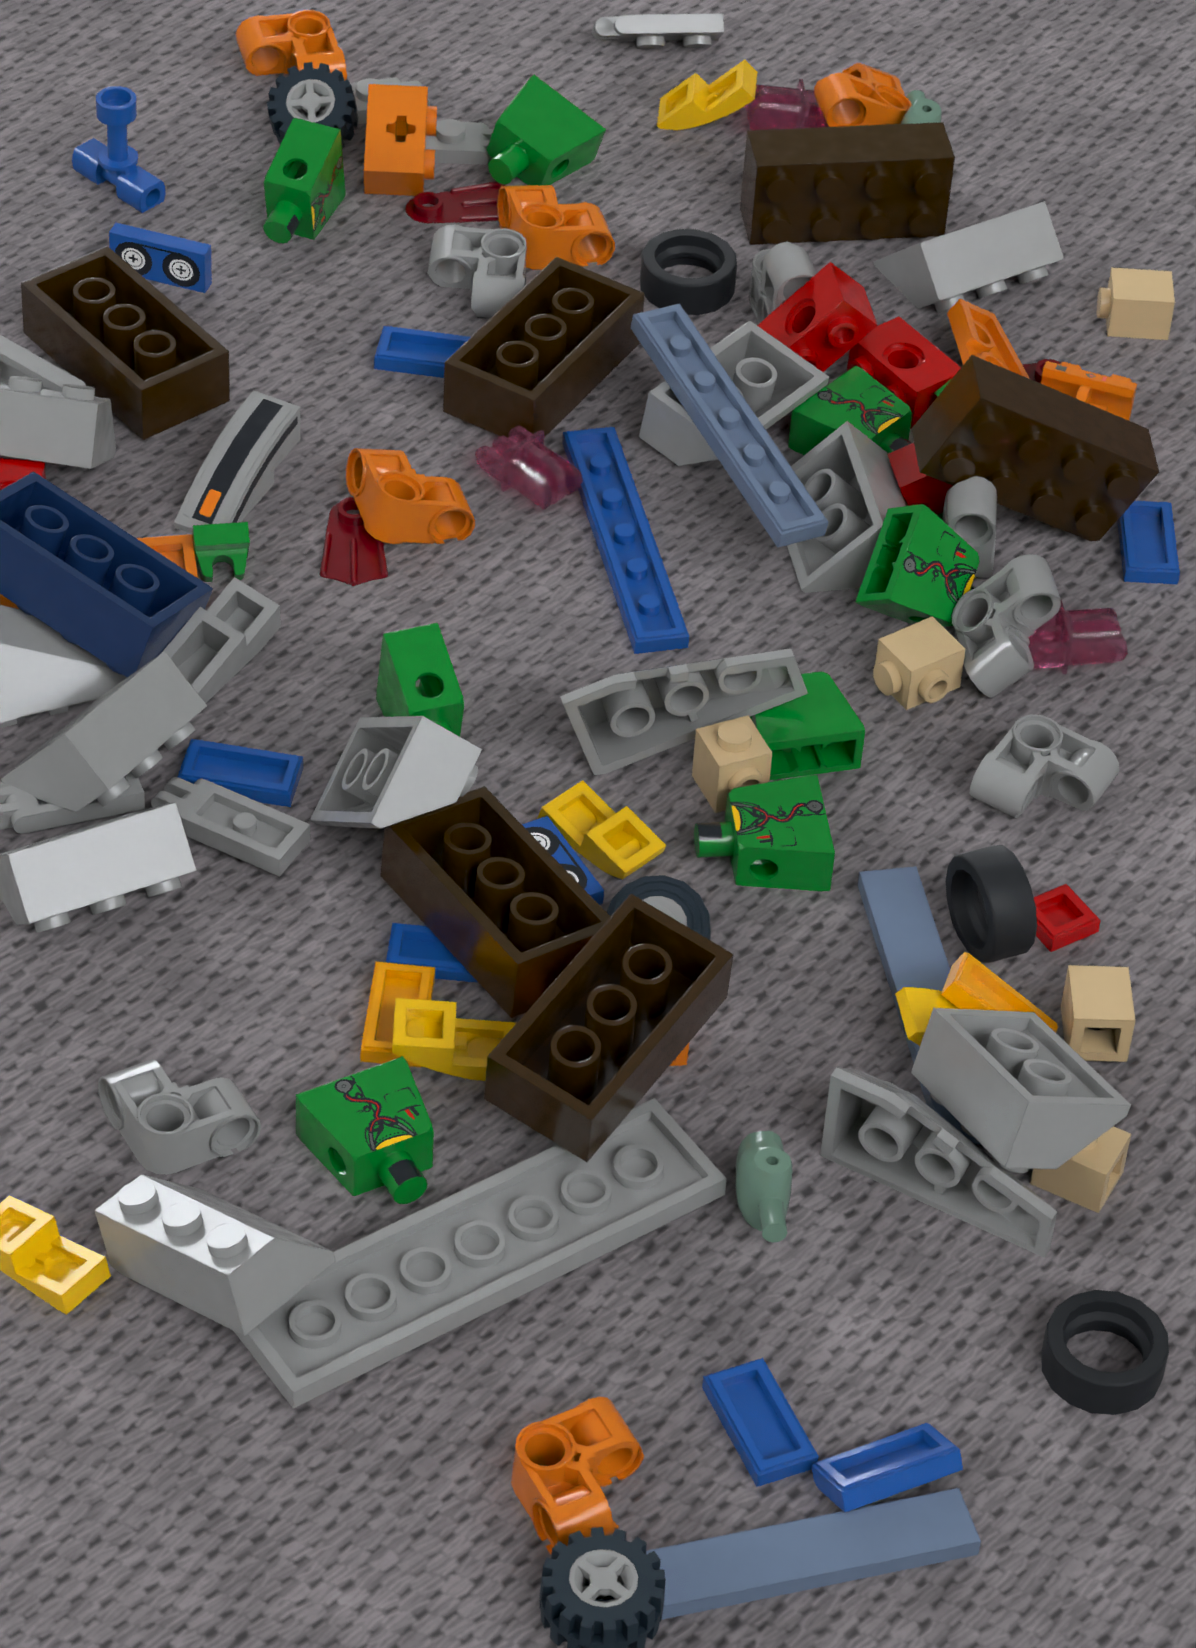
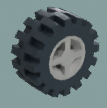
M312 62L303 63L304 69L298 71L296 66L289 68V76L287 78L280 74L275 80L277 88H270L268 93L269 102H267L270 123L278 142L281 144L295 117L341 129L343 149L345 147L343 139L351 141L354 136L353 127H357L358 124L356 99L349 80H344L343 73L338 69L330 73L329 65L320 63L319 68L314 69Z
M603 1527L591 1528L590 1537L584 1538L579 1530L569 1535L568 1546L559 1541L552 1548L551 1558L546 1557L542 1570L540 1609L544 1629L550 1628V1639L557 1646L566 1641L567 1648H645L646 1637L651 1640L654 1639L659 1629V1622L662 1621L666 1579L664 1569L660 1570V1558L656 1552L653 1551L646 1554L647 1543L638 1536L632 1542L626 1541L627 1531L616 1528L612 1536L604 1535ZM609 1595L614 1597V1600L606 1602L597 1601V1599H606Z

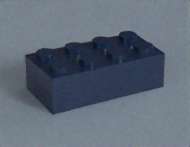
M34 471L0 490V594L15 603L24 613L35 616L59 632L68 642L82 647L106 663L115 673L129 677L163 652L199 607L206 608L213 590L212 587Z

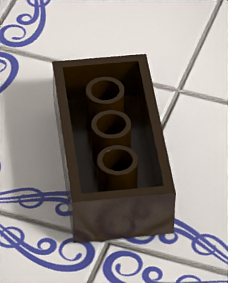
M944 123L747 130L740 211L749 244L777 245L783 242L802 243L911 237L926 238L945 235L955 156Z
M108 246L21 283L23 333L64 370L82 380L86 386L95 388L96 397L110 399L112 413L142 440L230 401L229 351Z
M559 257L554 258L445 361L443 412L533 450L640 344L630 327L633 314L643 312L645 293Z
M974 355L969 357L911 429L920 473L952 486L973 476L983 477L992 482L996 488L997 504L1089 541H1100L1159 473L1149 429Z
M485 786L467 792L464 796L459 797L456 803L385 827L380 876L511 1018L524 1014L530 1009L611 917Z
M630 894L487 1056L484 1099L580 1159L588 1162L727 998L734 954L635 895Z

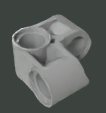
M446 225L434 233L427 273L432 281L440 287L470 289L472 291L471 309L476 314V317L492 318L526 286V239L517 231L506 228L483 229Z
M783 242L771 249L761 250L755 255L752 263L749 303L756 316L757 325L817 274L804 248L790 242Z
M973 476L955 484L947 491L942 520L978 552L980 563L975 577L990 578L992 576L995 555L997 492L992 482L983 477Z
M1027 554L1009 561L1003 569L980 586L965 593L954 607L952 624L955 627L959 643L966 648L964 667L975 686L990 698L995 697L1033 670L1034 663L1028 646L1030 644L1028 637L1055 616L1061 606L1060 596L1049 563L1039 555Z
M1030 714L1015 721L1013 727L995 749L986 754L972 779L969 794L971 797L1014 818H1019L1034 798L1037 799L1040 794L1045 797H1053L1082 811H1087L1096 804L1119 773V762L1111 749L1101 742L1090 740L1073 732L1049 717Z
M152 1059L102 1076L98 1080L99 1097L108 1120L114 1129L119 1130L138 1162L146 1170L155 1174L167 1175L177 1173L219 1156H229L234 1154L231 1149L237 1148L238 1152L247 1149L260 1135L261 1123L236 1084L228 1078L211 1079L191 1087L186 1085L179 1088L175 1082L172 1083L160 1064Z

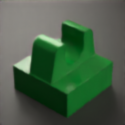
M248 522L193 525L192 538L195 560L201 579L204 582H212L213 566L218 562H226L233 569V578L242 580L245 575L246 559L248 558L250 545Z

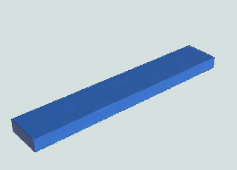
M615 427L563 432L562 444L634 654L688 648L689 634Z

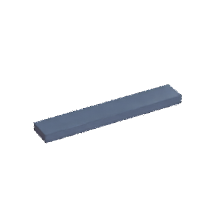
M676 304L633 314L631 330L777 548L824 536L828 526L827 519L682 306Z
M917 867L859 872L858 878L859 892L914 1063L920 1046L907 1038L895 993L903 987L942 991L950 972V967ZM920 1082L926 1104L974 1144H980L976 1138L962 1130L961 1123L944 1106L931 1098L930 1092Z
M955 1488L856 1508L845 1513L841 1511L647 1550L646 1554L655 1551L660 1558V1570L664 1569L663 1620L979 1555L981 1540L960 1489ZM609 1595L606 1599H597V1601L606 1602L614 1600V1597Z

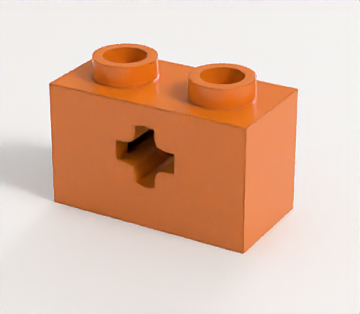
M368 84L364 194L416 196L424 192V179L434 180L435 150L426 149V137L436 136L437 106H428V87Z

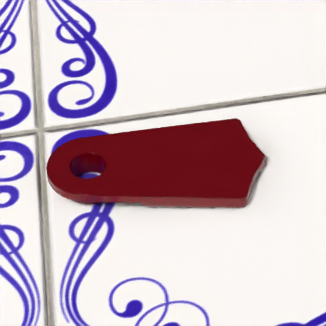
M494 181L452 188L450 191L441 193L422 192L406 204V213L411 219L421 223L499 221L497 211L498 194L501 186L506 185ZM423 204H432L435 206L426 207L423 206Z
M348 497L341 500L332 507L329 513L320 577L338 580L352 586L387 578L388 569L383 542L375 539L366 531L360 513L349 514L346 512L348 510H358L354 498Z

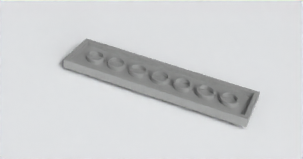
M653 1098L634 1107L588 1162H585L557 1144L334 1251L336 1259L334 1264L247 1335L243 1336L235 1331L234 1333L294 1409L724 1196L727 1178L659 1102Z

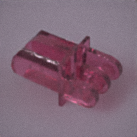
M799 79L797 89L756 84L755 100L745 105L750 130L829 127L816 101L814 91L805 90L803 79Z
M516 426L510 430L508 438L499 436L493 440L492 447L481 446L475 452L479 466L501 482V491L505 492L513 488L543 510L547 509L551 504L562 500L565 494L570 495L575 492L583 482L581 472L574 465L544 445L543 430L532 434L525 428Z
M1061 600L1058 613L1028 637L1030 641L1028 646L1034 668L1060 667L1062 674H1067L1068 665L1116 663L1124 660L1128 654L1127 643L1121 634V627L1116 611L1113 608L1065 610Z

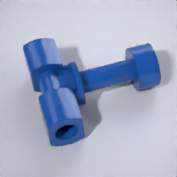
M111 86L100 90L96 95V116L100 122L107 125L108 146L92 138L75 147L72 156L73 169L97 185L107 180L116 186V193L119 199L144 213L164 201L166 188L162 180L136 166L138 163V153L134 148L128 146L127 124L133 122L137 117L136 94L132 90L121 86Z

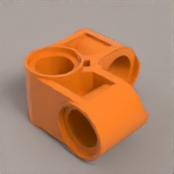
M302 10L289 14L253 16L244 20L237 28L236 39L245 67L253 75L289 74V68L296 66L298 71L304 69L303 63L312 62L314 69H318L320 63L329 65L330 73L338 69L343 73L344 80L347 79L343 51L338 46L329 18L321 12Z
M855 63L844 69L842 73L828 75L817 81L814 88V96L829 127L901 124L905 113L912 106L897 76L862 63Z
M552 185L501 186L499 189L497 211L500 228L515 230L526 239V268L542 270L556 257L581 267L589 266L587 263L597 262V265H602L613 256L615 241L603 213L593 203L558 204L555 189Z
M354 448L350 452L346 465L347 488L356 502L364 522V528L372 537L390 544H400L403 542L443 544L445 539L457 538L458 541H461L471 535L475 528V518L457 481L447 477L416 474L415 469L411 468L406 454L401 450Z
M607 1397L588 1399L573 1409L548 1419L531 1423L520 1431L516 1438L511 1485L514 1493L532 1519L536 1533L541 1541L546 1539L550 1541L551 1544L545 1546L550 1555L552 1554V1548L559 1541L568 1546L569 1535L579 1530L584 1538L590 1537L591 1528L603 1527L604 1535L606 1536L613 1534L615 1528L619 1529L618 1524L613 1521L610 1506L601 1487L612 1484L610 1478L614 1476L622 1480L632 1475L642 1464L644 1454L640 1444L615 1405Z

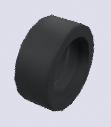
M676 229L660 233L649 240L642 251L641 292L645 293V298L648 302L658 308L680 304L687 315H702L715 312L727 305L735 293L736 253L728 242L715 234L705 231ZM676 265H694L705 268L713 274L701 278H683L672 275L664 269Z
M994 845L955 855L947 868L945 881L946 897L952 924L968 953L981 963H990L1027 953L1033 946L1036 937V906L1025 870L1015 854L1004 845Z
M1091 1290L1075 1294L1055 1308L1047 1323L1041 1351L1042 1372L1050 1388L1069 1405L1089 1413L1118 1415L1138 1410L1155 1397L1163 1380L1169 1354L1168 1332L1159 1316L1141 1300L1118 1291ZM1088 1331L1111 1332L1126 1338L1137 1347L1142 1354L1143 1362L1135 1369L1119 1373L1099 1371L1082 1364L1070 1353L1067 1343L1076 1334Z

